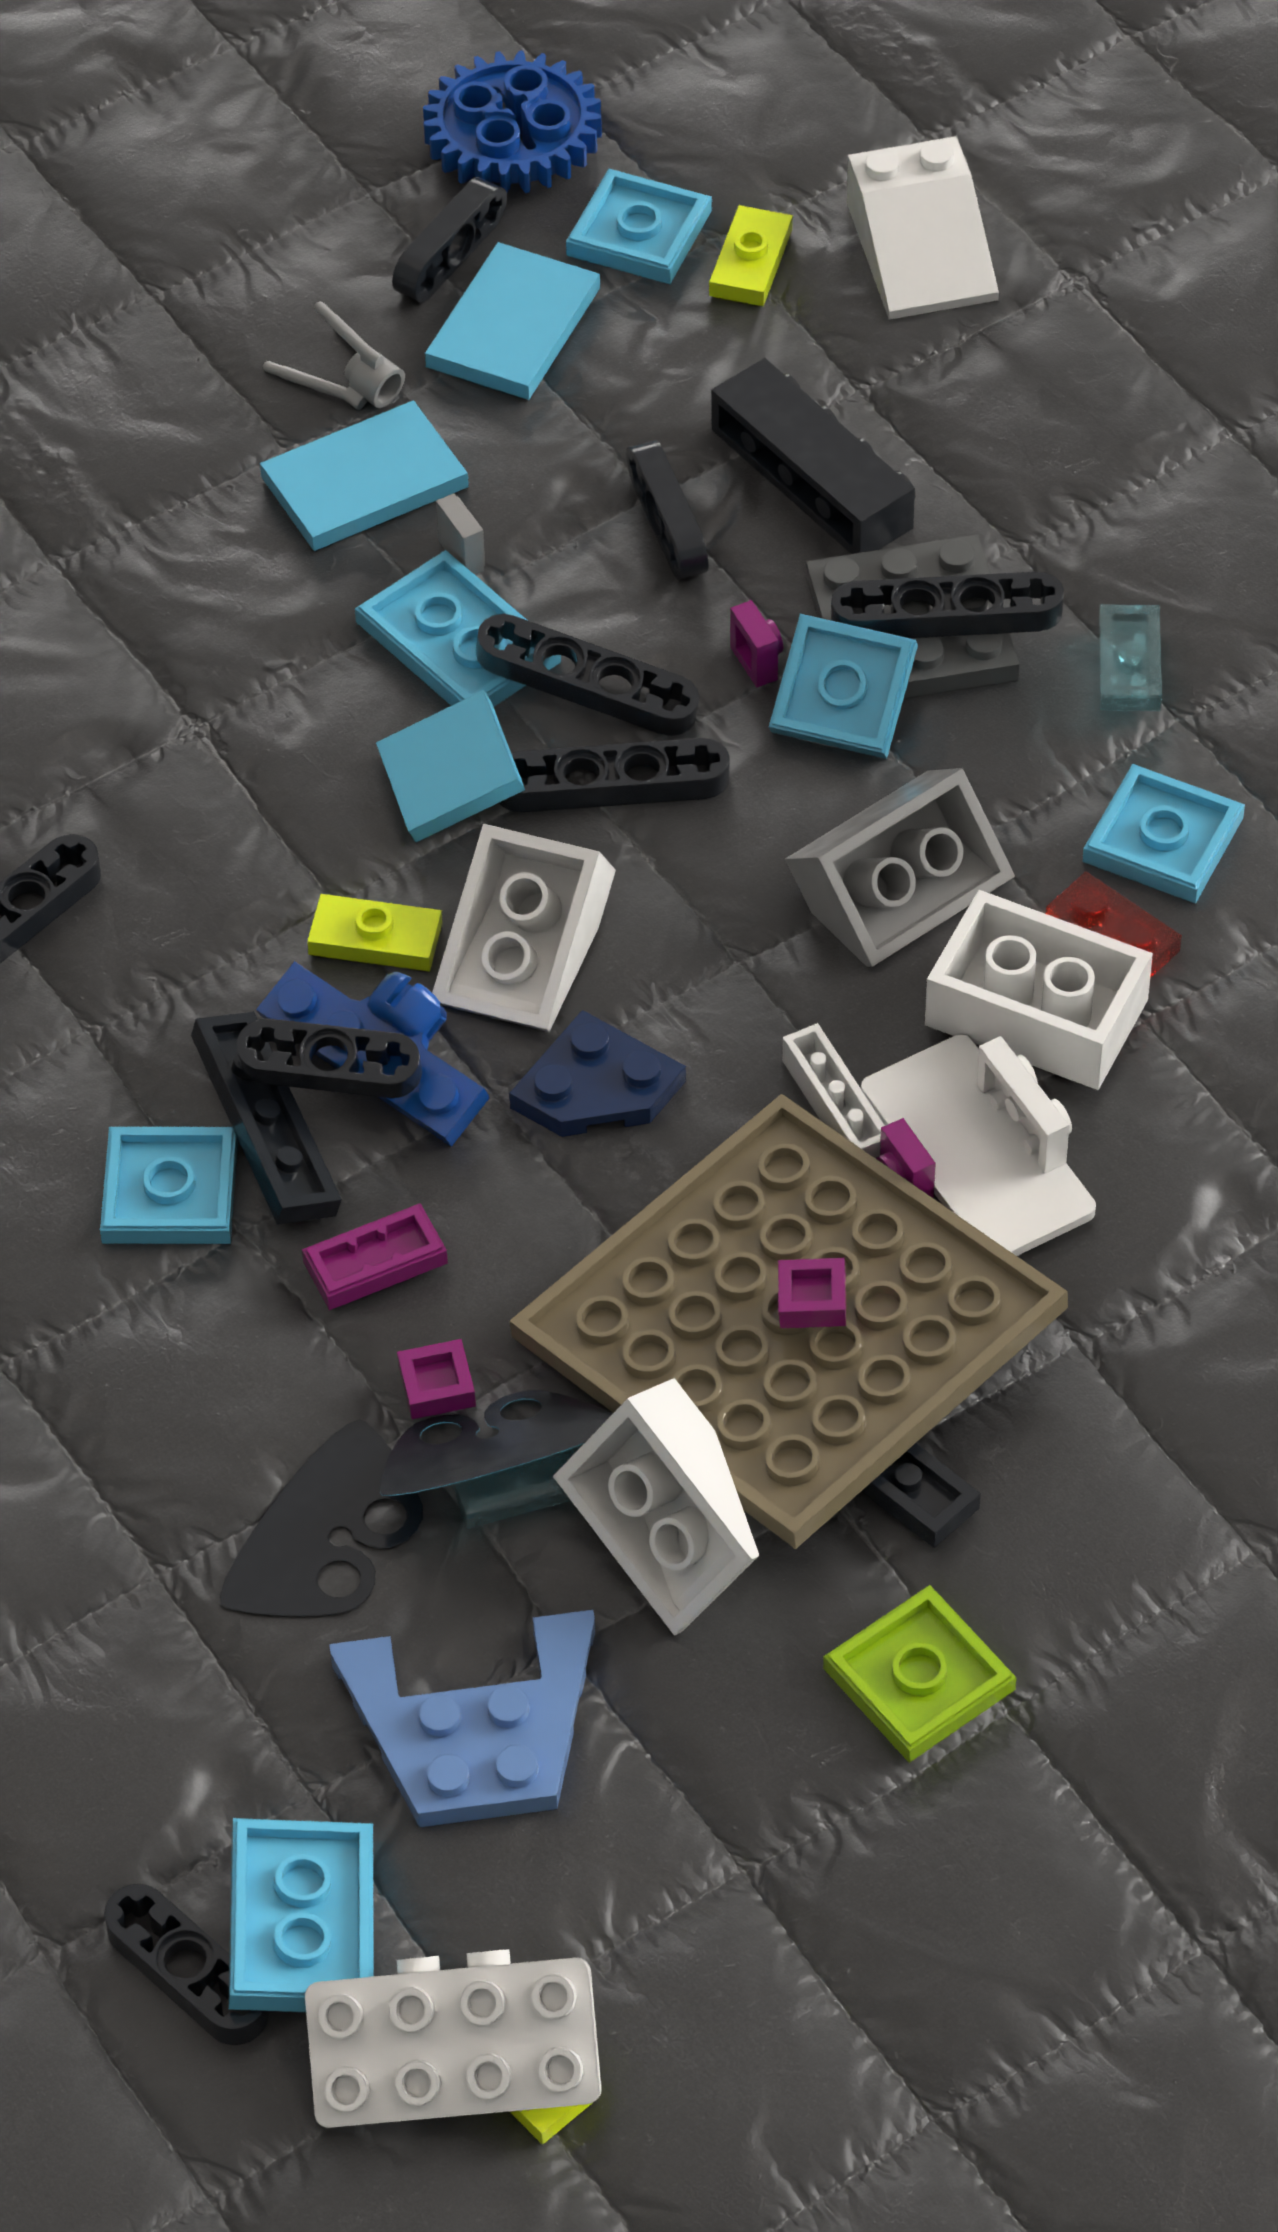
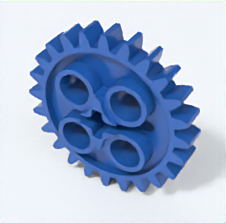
M498 51L495 53L494 63L489 64L479 56L474 57V69L472 70L457 64L454 66L455 79L441 76L439 78V90H429V105L423 106L424 141L426 145H430L431 159H441L442 171L447 173L458 169V181L462 184L473 177H480L491 183L497 182L500 187L506 190V193L510 189L511 183H519L521 189L525 193H529L531 181L538 180L542 185L550 188L552 187L551 175L553 174L570 179L571 165L584 168L587 165V153L597 152V138L602 137L601 101L595 98L594 85L583 84V73L581 71L566 75V62L563 60L551 67L546 66V54L542 53L533 62L526 61L524 51H518L514 61H506L504 55Z

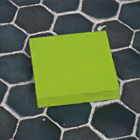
M931 1585L823 1656V1669L908 1763L1016 1690V1676Z

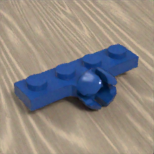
M294 961L256 1009L262 1019L268 1018L393 1032L409 1037L416 1044L420 1054L422 1066L420 1083L406 1096L400 1098H378L452 1147L490 1097L482 1086L428 1051L430 1040L447 1020V1012L440 1005L437 997L422 984L417 983L414 986L408 984L412 979L410 976L400 972H393L384 977L369 997L361 1001L350 999ZM325 1046L315 1053L316 1056L336 1069L345 1063L348 1056L343 1049L337 1046ZM358 1051V1073H363V1061H367L366 1052ZM390 1056L388 1064L382 1066L383 1074L394 1075L397 1066H402L401 1057Z

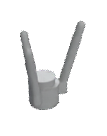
M323 302L315 304L316 312L357 352L348 362L344 372L345 378L349 380V387L347 388L271 361H266L263 364L264 371L343 399L357 410H361L367 402L377 408L386 407L398 396L405 381V373L401 368L371 348Z

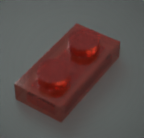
M1087 871L1046 906L1045 914L1153 953L1150 978L1180 952L1182 935Z

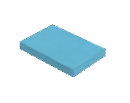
M497 242L425 352L426 367L529 400L599 291L600 274Z
M414 400L260 463L261 478L313 551L469 487L467 471Z
M446 550L355 608L356 623L451 706L484 690L491 700L493 707H495L526 686L484 669L477 660L476 643L479 626L485 619L493 615L508 614L527 619ZM503 638L500 644L494 645V648L504 651L505 647L508 644H513V642ZM530 647L529 657L525 656V660L528 662H533L534 647ZM561 655L546 658L543 661V665L547 670L552 669L561 663Z
M233 1818L231 1839L229 2009L306 2012L305 1993L312 1983L374 1977L373 1824Z

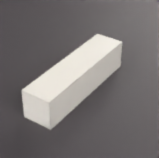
M817 1023L784 1036L782 1061L819 1119L875 1159L880 1156L881 1127L885 1125L820 1025Z

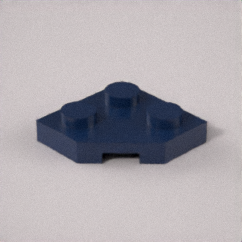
M582 1010L509 1093L510 1109L561 1137L587 1133V1125L623 1120L625 1127L649 1124L686 1082V1066Z

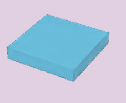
M608 169L566 241V255L671 284L712 211V197Z
M800 614L771 716L770 731L887 759L918 648L917 641Z
M484 690L376 742L408 832L416 843L525 790L492 702Z
M1132 764L1083 848L1082 862L1196 904L1243 820L1245 804Z
M109 1127L100 1224L102 1244H231L238 1138L233 1127Z

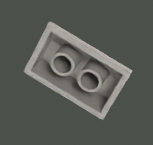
M963 768L928 770L785 858L811 913L866 967L875 966L968 907L978 890L990 893L1015 877Z

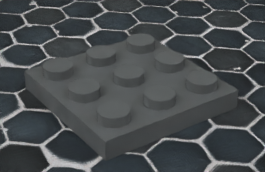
M979 534L806 561V579L817 617L831 620L832 594L839 586L847 582L991 574ZM977 597L969 598L961 604L966 609L974 612L986 611L993 606L988 600ZM916 600L902 606L906 612L913 615L926 614L933 609L930 604ZM884 605V614L891 613V605ZM852 608L853 614H863L862 608ZM1010 633L910 638L917 641L918 648L904 698L1019 680L1020 663Z

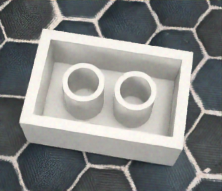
M978 890L927 978L925 1026L952 1036L966 1035L979 1046L1001 1036L1016 1056H1025L1032 1066L1099 1090L1148 1001L1153 953Z

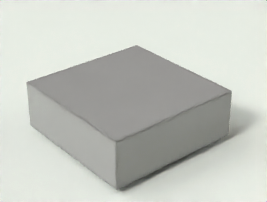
M454 493L436 500L439 543L474 575L484 571L485 554L482 527L458 496L456 497Z

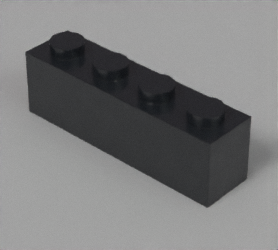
M763 358L711 389V430L851 554L879 550L913 529L916 495L915 488L908 477L900 471L893 470L875 454L873 448L866 440L857 438L839 423L834 413L828 407L820 406L808 396L791 375L783 374L771 362Z

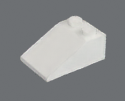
M957 136L848 155L847 206L889 320L998 301L999 291L974 184Z
M483 824L432 992L440 1001V1005L550 1032L598 931L616 870L599 851Z
M675 1378L627 1398L553 1475V1478L674 1636L683 1632L759 1556L716 1432Z

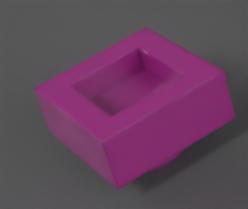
M752 600L731 607V650L757 688L778 680V654L783 652L784 645L777 625L772 619L765 620Z
M901 1118L881 1127L880 1156L876 1157V1159L934 1199L936 1163L905 1119Z
M844 1258L778 1260V1315L780 1329L846 1326V1271Z
M462 1339L397 1352L398 1367L411 1420L476 1407L475 1390Z

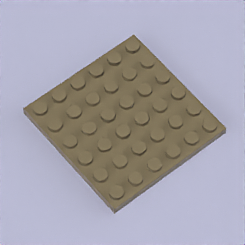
M780 1094L526 1306L509 1323L512 1338L613 1413L627 1398L675 1378L715 1430L743 1510L793 1548L797 1549L1068 1308V1291L792 1100ZM844 1258L846 1271V1326L780 1329L778 1315V1260Z

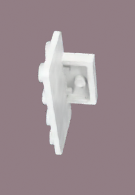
M961 1034L955 1035L869 1075L862 1081L861 1090L883 1124L886 1126L904 1118L935 1161L934 1194L942 1205L1014 1255L1018 1256L1094 1218L1096 1210L1095 1200L1066 1163L1068 1137L1072 1132L1071 1120L1066 1109L1057 1099L1050 1100L1038 1085L1035 1071L1027 1058L1023 1055L1016 1056L1001 1036L980 1045L978 1048L970 1037Z
M507 1949L466 1953L468 1968L440 1970L439 1956L396 1960V1975L312 1983L306 1990L305 2004L314 2113L317 2122L323 2127L332 2128L586 2105L595 2102L600 2097L602 2089L592 1977L589 1964L582 1958L510 1964V1952Z

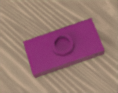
M421 1203L302 1249L303 1263L329 1310L448 1264L447 1249Z

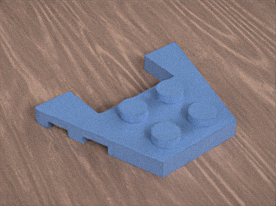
M593 1610L533 1617V1633L540 1679L400 1697L398 1695L390 1636L329 1644L332 1668L338 1679L343 1680L353 1699V1706L363 1725L368 1726L380 1748L382 1760L419 1828L558 1808L574 1734L573 1725L579 1697L582 1696L586 1678L588 1655L595 1636Z

